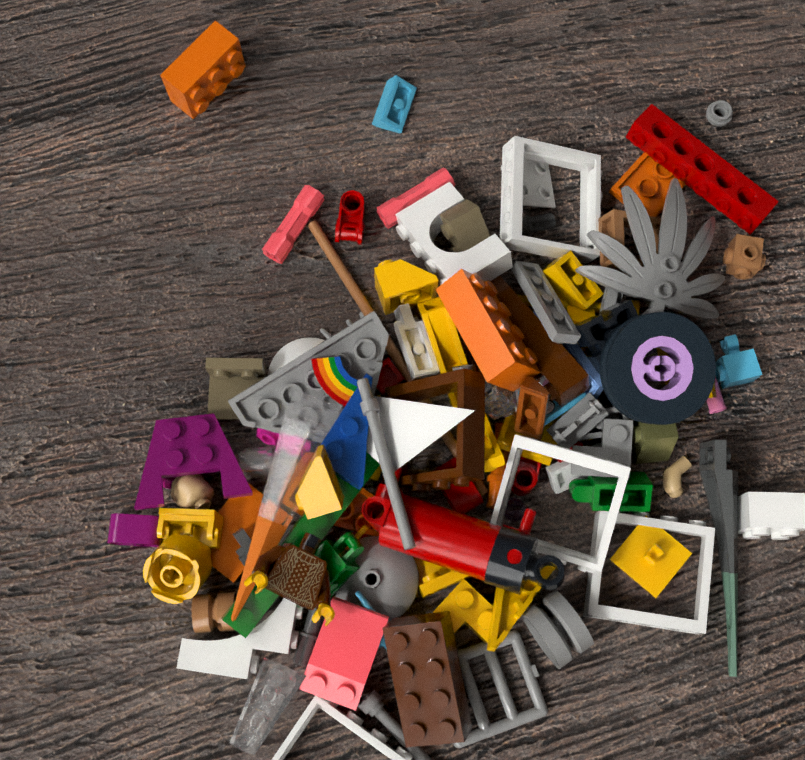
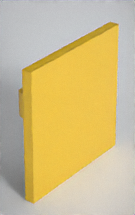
M637 525L609 560L654 598H657L692 553L664 529Z

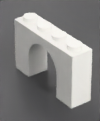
M450 182L395 214L398 222L396 230L403 241L407 239L410 242L414 255L417 258H423L428 272L437 275L440 279V285L461 269L471 274H478L484 281H491L513 267L511 251L496 234L462 252H446L433 244L436 236L442 231L440 225L443 222L439 214L464 201L463 196Z

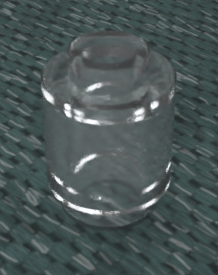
M274 447L246 448L245 451L238 452V464L242 472L246 473V476L274 475L275 470L280 469L279 452L275 453Z

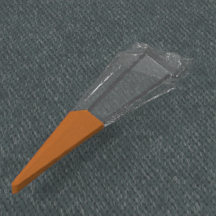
M296 389L283 418L231 616L232 621L236 620L256 585L255 582H252L246 587L244 581L252 575L259 556L279 544L298 510L295 494L298 492L300 481L317 447L320 446L343 410L339 406Z

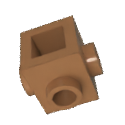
M736 234L723 255V264H726L725 274L734 275L735 278L744 280L753 278L759 270H762L766 261V255L762 253L764 238Z

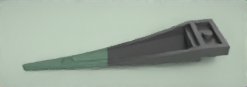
M711 440L699 443V473L705 490L713 528H715V538L721 567L727 624L729 676L737 677L738 471L726 470V464L730 463L731 458L730 448L727 447V440Z

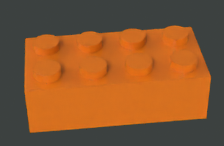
M461 269L435 289L487 383L514 392L520 388V385L528 375L535 377L540 373L536 362H538L536 355L530 348H526L522 341L524 339L523 333L515 324H512L509 319L511 313L504 303L499 302L496 296L498 291L491 281H484L478 274H471Z

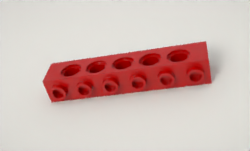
M653 104L633 122L625 136L633 145L646 152L655 162L659 163L670 173L672 172L677 179L685 182L697 195L708 201L719 212H722L750 235L779 202Z

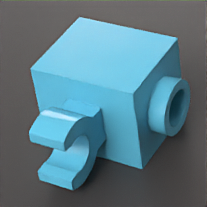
M736 334L726 336L724 340L720 341L725 356H721L716 361L715 376L717 381L721 383L722 389L754 382L762 375L754 348L740 352Z

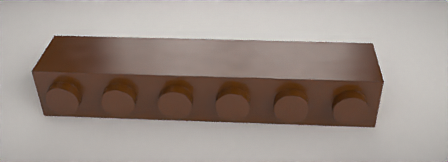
M500 275L491 280L498 291L496 296L499 302L504 303L511 313L509 319L512 324H515L523 333V343L526 348L528 347L534 352L538 359L536 365L540 373L533 378L538 380L550 393L549 399L551 401L556 400L563 407L588 390L589 374L562 344L551 341L541 321Z

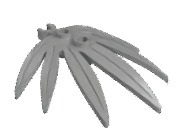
M674 178L671 180L666 195L659 232L658 254L656 253L653 226L646 208L629 186L621 188L629 226L644 267L640 265L634 255L620 242L606 234L592 230L587 233V237L624 273L603 266H580L575 269V272L619 293L643 299L649 306L648 310L643 314L664 312V308L667 307L694 318L706 320L718 318L719 312L711 303L691 297L703 295L718 288L725 281V276L714 273L701 276L689 283L686 281L687 277L702 262L710 248L715 231L714 216L710 217L700 228L681 262L687 235V210L678 179Z

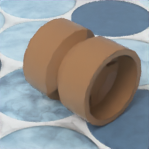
M236 592L218 593L216 598L211 594L193 596L192 625L194 633L213 632L215 627L219 631H235L221 618L236 600Z

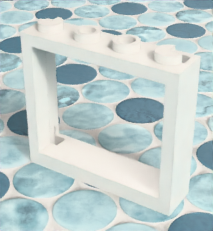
M512 137L502 147L500 240L510 250L558 258L571 250L580 263L584 264L599 257L600 250L587 237V233L592 230L599 232L598 218L602 217L601 201L603 194L601 191V177L603 171L601 170V155L523 137ZM524 159L580 171V247L522 235Z
M515 434L490 523L498 526L502 525L523 449L618 476V482L596 557L539 539L536 548L537 554L555 556L561 560L563 565H566V562L577 564V569L583 572L587 571L595 574V571L602 572L631 466Z
M598 511L595 513L591 556H597L609 511ZM619 511L616 519L617 524L661 528L668 532L701 537L694 620L598 605L602 574L600 571H595V574L588 572L583 616L697 635L706 634L715 528L706 527V522L689 520V524L678 522V518L673 516H660V519L648 518L649 513L632 511V515Z
M315 695L272 758V760L285 759L319 708L391 760H412L414 756L400 746L396 750L386 743L389 738L374 728L372 732L368 731L362 726L364 720L349 710L346 715L337 708L339 704Z

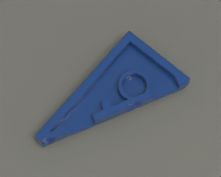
M366 373L363 378H368L370 388H372V377ZM357 386L320 445L324 444L335 475L359 490L364 484L368 420L366 416H363L360 403L362 399Z

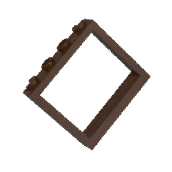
M463 368L385 388V398L413 402L457 392V408L475 410L457 424L456 468L408 475L407 462L401 466L403 470L398 481L399 489L403 494L410 495L411 490L414 492H430V487L440 490L451 489V484L459 487H468L471 481L484 480L485 378L482 373ZM382 473V484H385V480Z

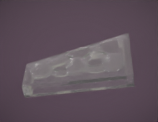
M264 657L229 743L245 753L255 755L307 675Z

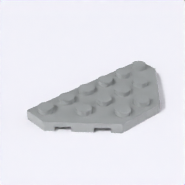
M372 311L228 400V403L243 426L269 430L292 437L296 435L300 438L322 443L345 406L332 399L320 386L313 371L311 358L340 356L343 368L350 376L359 380L367 373L372 377L371 389L374 397L389 334L375 311Z

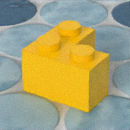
M463 579L432 613L450 611L454 633L464 623L482 641L488 642L493 606Z

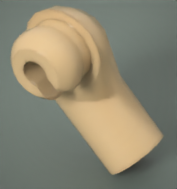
M684 456L665 469L663 473V488L671 498H678L682 495L681 475L692 467L689 460Z

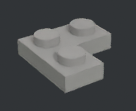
M604 418L601 447L573 445L572 450L631 466L633 420ZM571 463V475L619 478L618 476Z

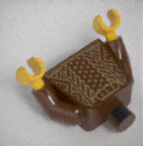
M305 533L299 547L290 543H284L283 545H276L260 555L253 568L252 575L244 581L246 587L252 582L256 583L257 590L255 594H258L265 588L305 609L314 610L316 607L317 610L312 615L314 623H317L322 615L326 620L325 626H328L335 617V612L331 607V585L329 571L326 569L327 562L315 556L321 539L310 533Z

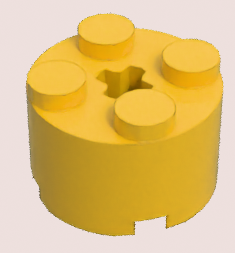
M172 534L146 560L143 568L145 583L148 581L152 588V594L166 603L178 604L189 598L191 599L211 573V550L208 545L201 543L191 536Z

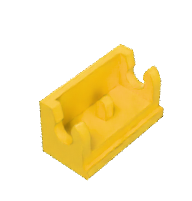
M159 508L157 538H162V542L172 534L188 535L208 545L209 548H220L224 517L216 510Z

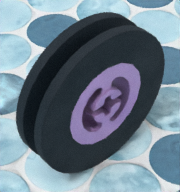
M654 312L639 315L625 321L609 336L601 354L600 379L607 398L620 413L641 423L667 425L689 418L706 402L715 382L716 362L708 338L695 323L674 313ZM653 348H660L669 355L649 356L644 359L645 355ZM655 366H660V372L655 371ZM645 380L670 381L663 388L657 390L649 386Z

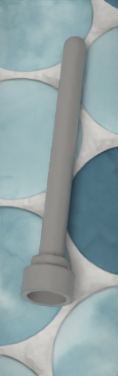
M375 689L358 704V708L365 715L375 716L400 744L414 756L415 760H432L420 746L406 747L402 727L383 708L385 704L381 701L382 696Z

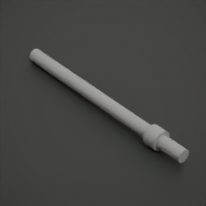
M362 378L357 381L362 399L360 403L363 416H366L404 550L413 549L416 547L378 416V412H380L378 401L376 398H373L368 378Z

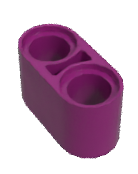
M111 514L107 543L126 546L158 547L162 543V538H157L159 516Z

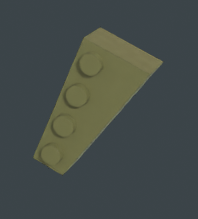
M654 348L656 352L649 356H658L657 349ZM655 366V371L660 372V366ZM645 380L649 386L657 390L666 385L665 381ZM633 420L632 449L635 464L668 461L679 438L676 423L657 425Z

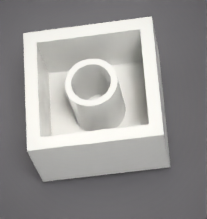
M746 492L738 496V534H742L743 539H760L761 536L771 535L772 540H788L789 537L799 536V532L805 530V493Z

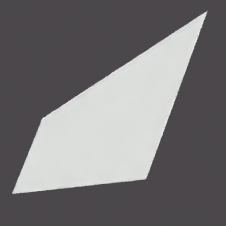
M378 396L373 397L377 399L380 408L378 416L394 471L398 470L475 411ZM368 424L366 451L380 464Z

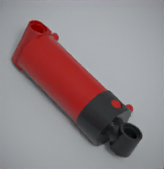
M402 467L395 471L397 482L401 476ZM379 484L375 496L366 499L362 505V515L374 530L379 533V545L474 577L484 581L486 584L518 595L521 594L528 580L537 583L545 590L557 589L564 581L565 569L561 560L552 555L541 556L536 552L538 537L530 534L537 514L533 509H525L519 529L504 524L501 527L405 495L400 490L416 544L415 548L404 550L386 484ZM384 512L380 518L376 519L378 514ZM545 566H553L558 570V575L553 580H546L541 576V571Z

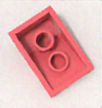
M333 596L331 607L335 612V617L328 626H325L326 620L324 619L300 690L356 711L383 637L382 628L387 624L389 616Z

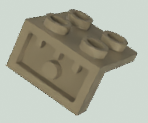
M206 358L205 369L210 375L208 414L214 413L217 420L240 421L228 400L266 377V365L263 358Z

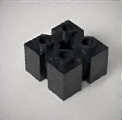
M632 300L618 302L602 310L599 316L589 317L575 324L581 334L578 344L580 347H588L591 355L587 356V358L599 375L601 354L609 336L619 325L633 317L639 316ZM655 349L650 350L645 357L655 353Z

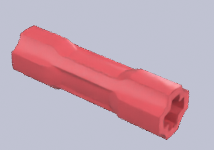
M443 167L400 196L393 197L376 207V212L385 227L389 229L398 224L395 214L448 182L454 187L456 184L448 170Z
M310 185L303 187L295 199L291 210L262 248L263 254L279 264L284 262L292 250L294 242L325 200L323 198L324 195L319 190Z

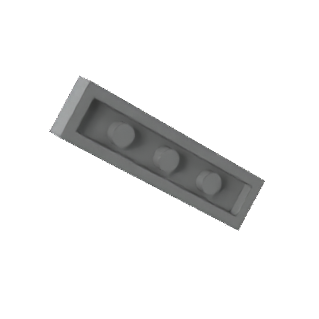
M515 261L511 270L551 341L559 344H577L581 334L539 264Z

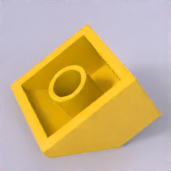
M392 259L385 260L379 263L378 267L374 268L375 288L385 315L394 313V310L399 305L409 303V306L412 307L437 298V291L435 289L438 288V278L432 273L401 259L397 261Z

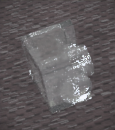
M485 380V413L494 420L501 416H511L518 406L515 391L512 392L487 383Z

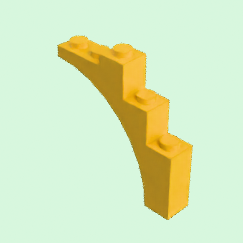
M440 297L417 304L440 374L453 371L452 367L468 365L456 326ZM457 392L447 394L451 407L457 408ZM485 413L484 472H491L506 464Z

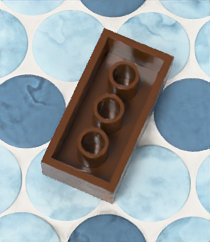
M450 611L392 618L382 629L406 747L465 742L472 730V723Z

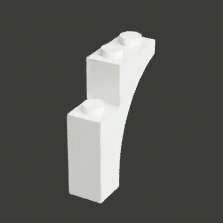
M283 598L275 611L262 623L254 627L246 638L241 634L228 639L212 641L182 638L176 668L251 679L252 673L256 674L259 666L260 657L255 655L256 649L291 654L292 649H297L299 631H295L296 620L302 619L304 608Z

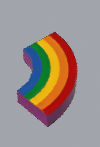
M340 356L311 358L313 371L320 386L332 399L345 406L357 388L358 380L350 376L343 368Z

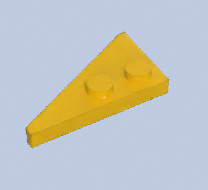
M545 566L541 571V576L547 580L556 568ZM529 580L526 581L520 595L496 587L487 644L488 651L494 652L509 634L508 632L530 605L534 596L542 588L537 583Z

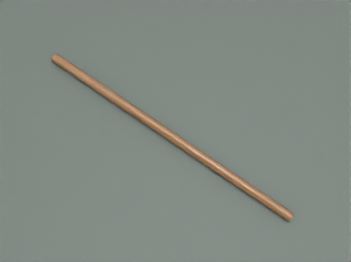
M316 220L310 222L308 228L363 315L365 316L374 311ZM389 335L385 348L387 353L405 378V381H415L411 380L405 359ZM430 398L418 400L420 403L433 404ZM449 430L441 438L453 457H456L457 441ZM482 480L472 481L481 497L489 492Z

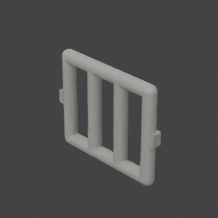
M518 631L508 632L509 634L497 649L512 645L534 707L520 713L517 712L495 651L487 650L488 642L483 641L457 651L464 687L479 728L472 730L465 742L453 743L456 748L468 746L540 719L548 714V708L536 678L539 676L535 665H531ZM483 654L507 718L491 724L468 663L469 659Z

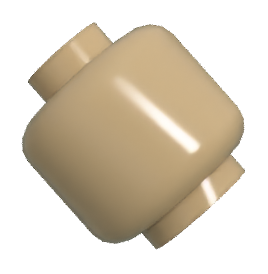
M194 474L177 476L172 482L170 495L180 509H209L214 492L202 475Z

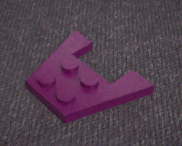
M214 413L156 420L134 506L135 510L165 506L162 478L221 471L224 499L253 495Z

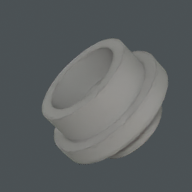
M723 100L711 103L706 110L707 120L712 125L718 127L727 125L733 116L731 105ZM715 113H720L722 117L717 116Z

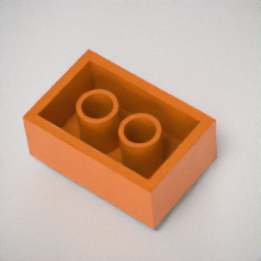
M215 20L160 74L170 101L192 119L198 114L205 112L209 103L216 96H220L225 91L227 85L234 78H238L246 67L240 41Z

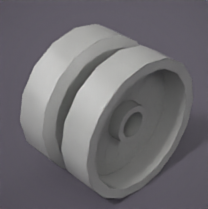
M555 590L543 598L545 612L533 605L522 614V619L545 655L558 669H561L572 661V652L569 646L574 651L582 654L594 645V641L574 608Z

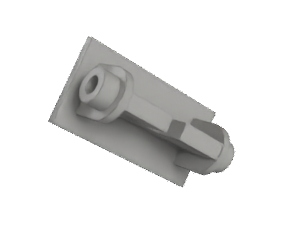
M589 392L546 431L559 446L570 448L609 413Z

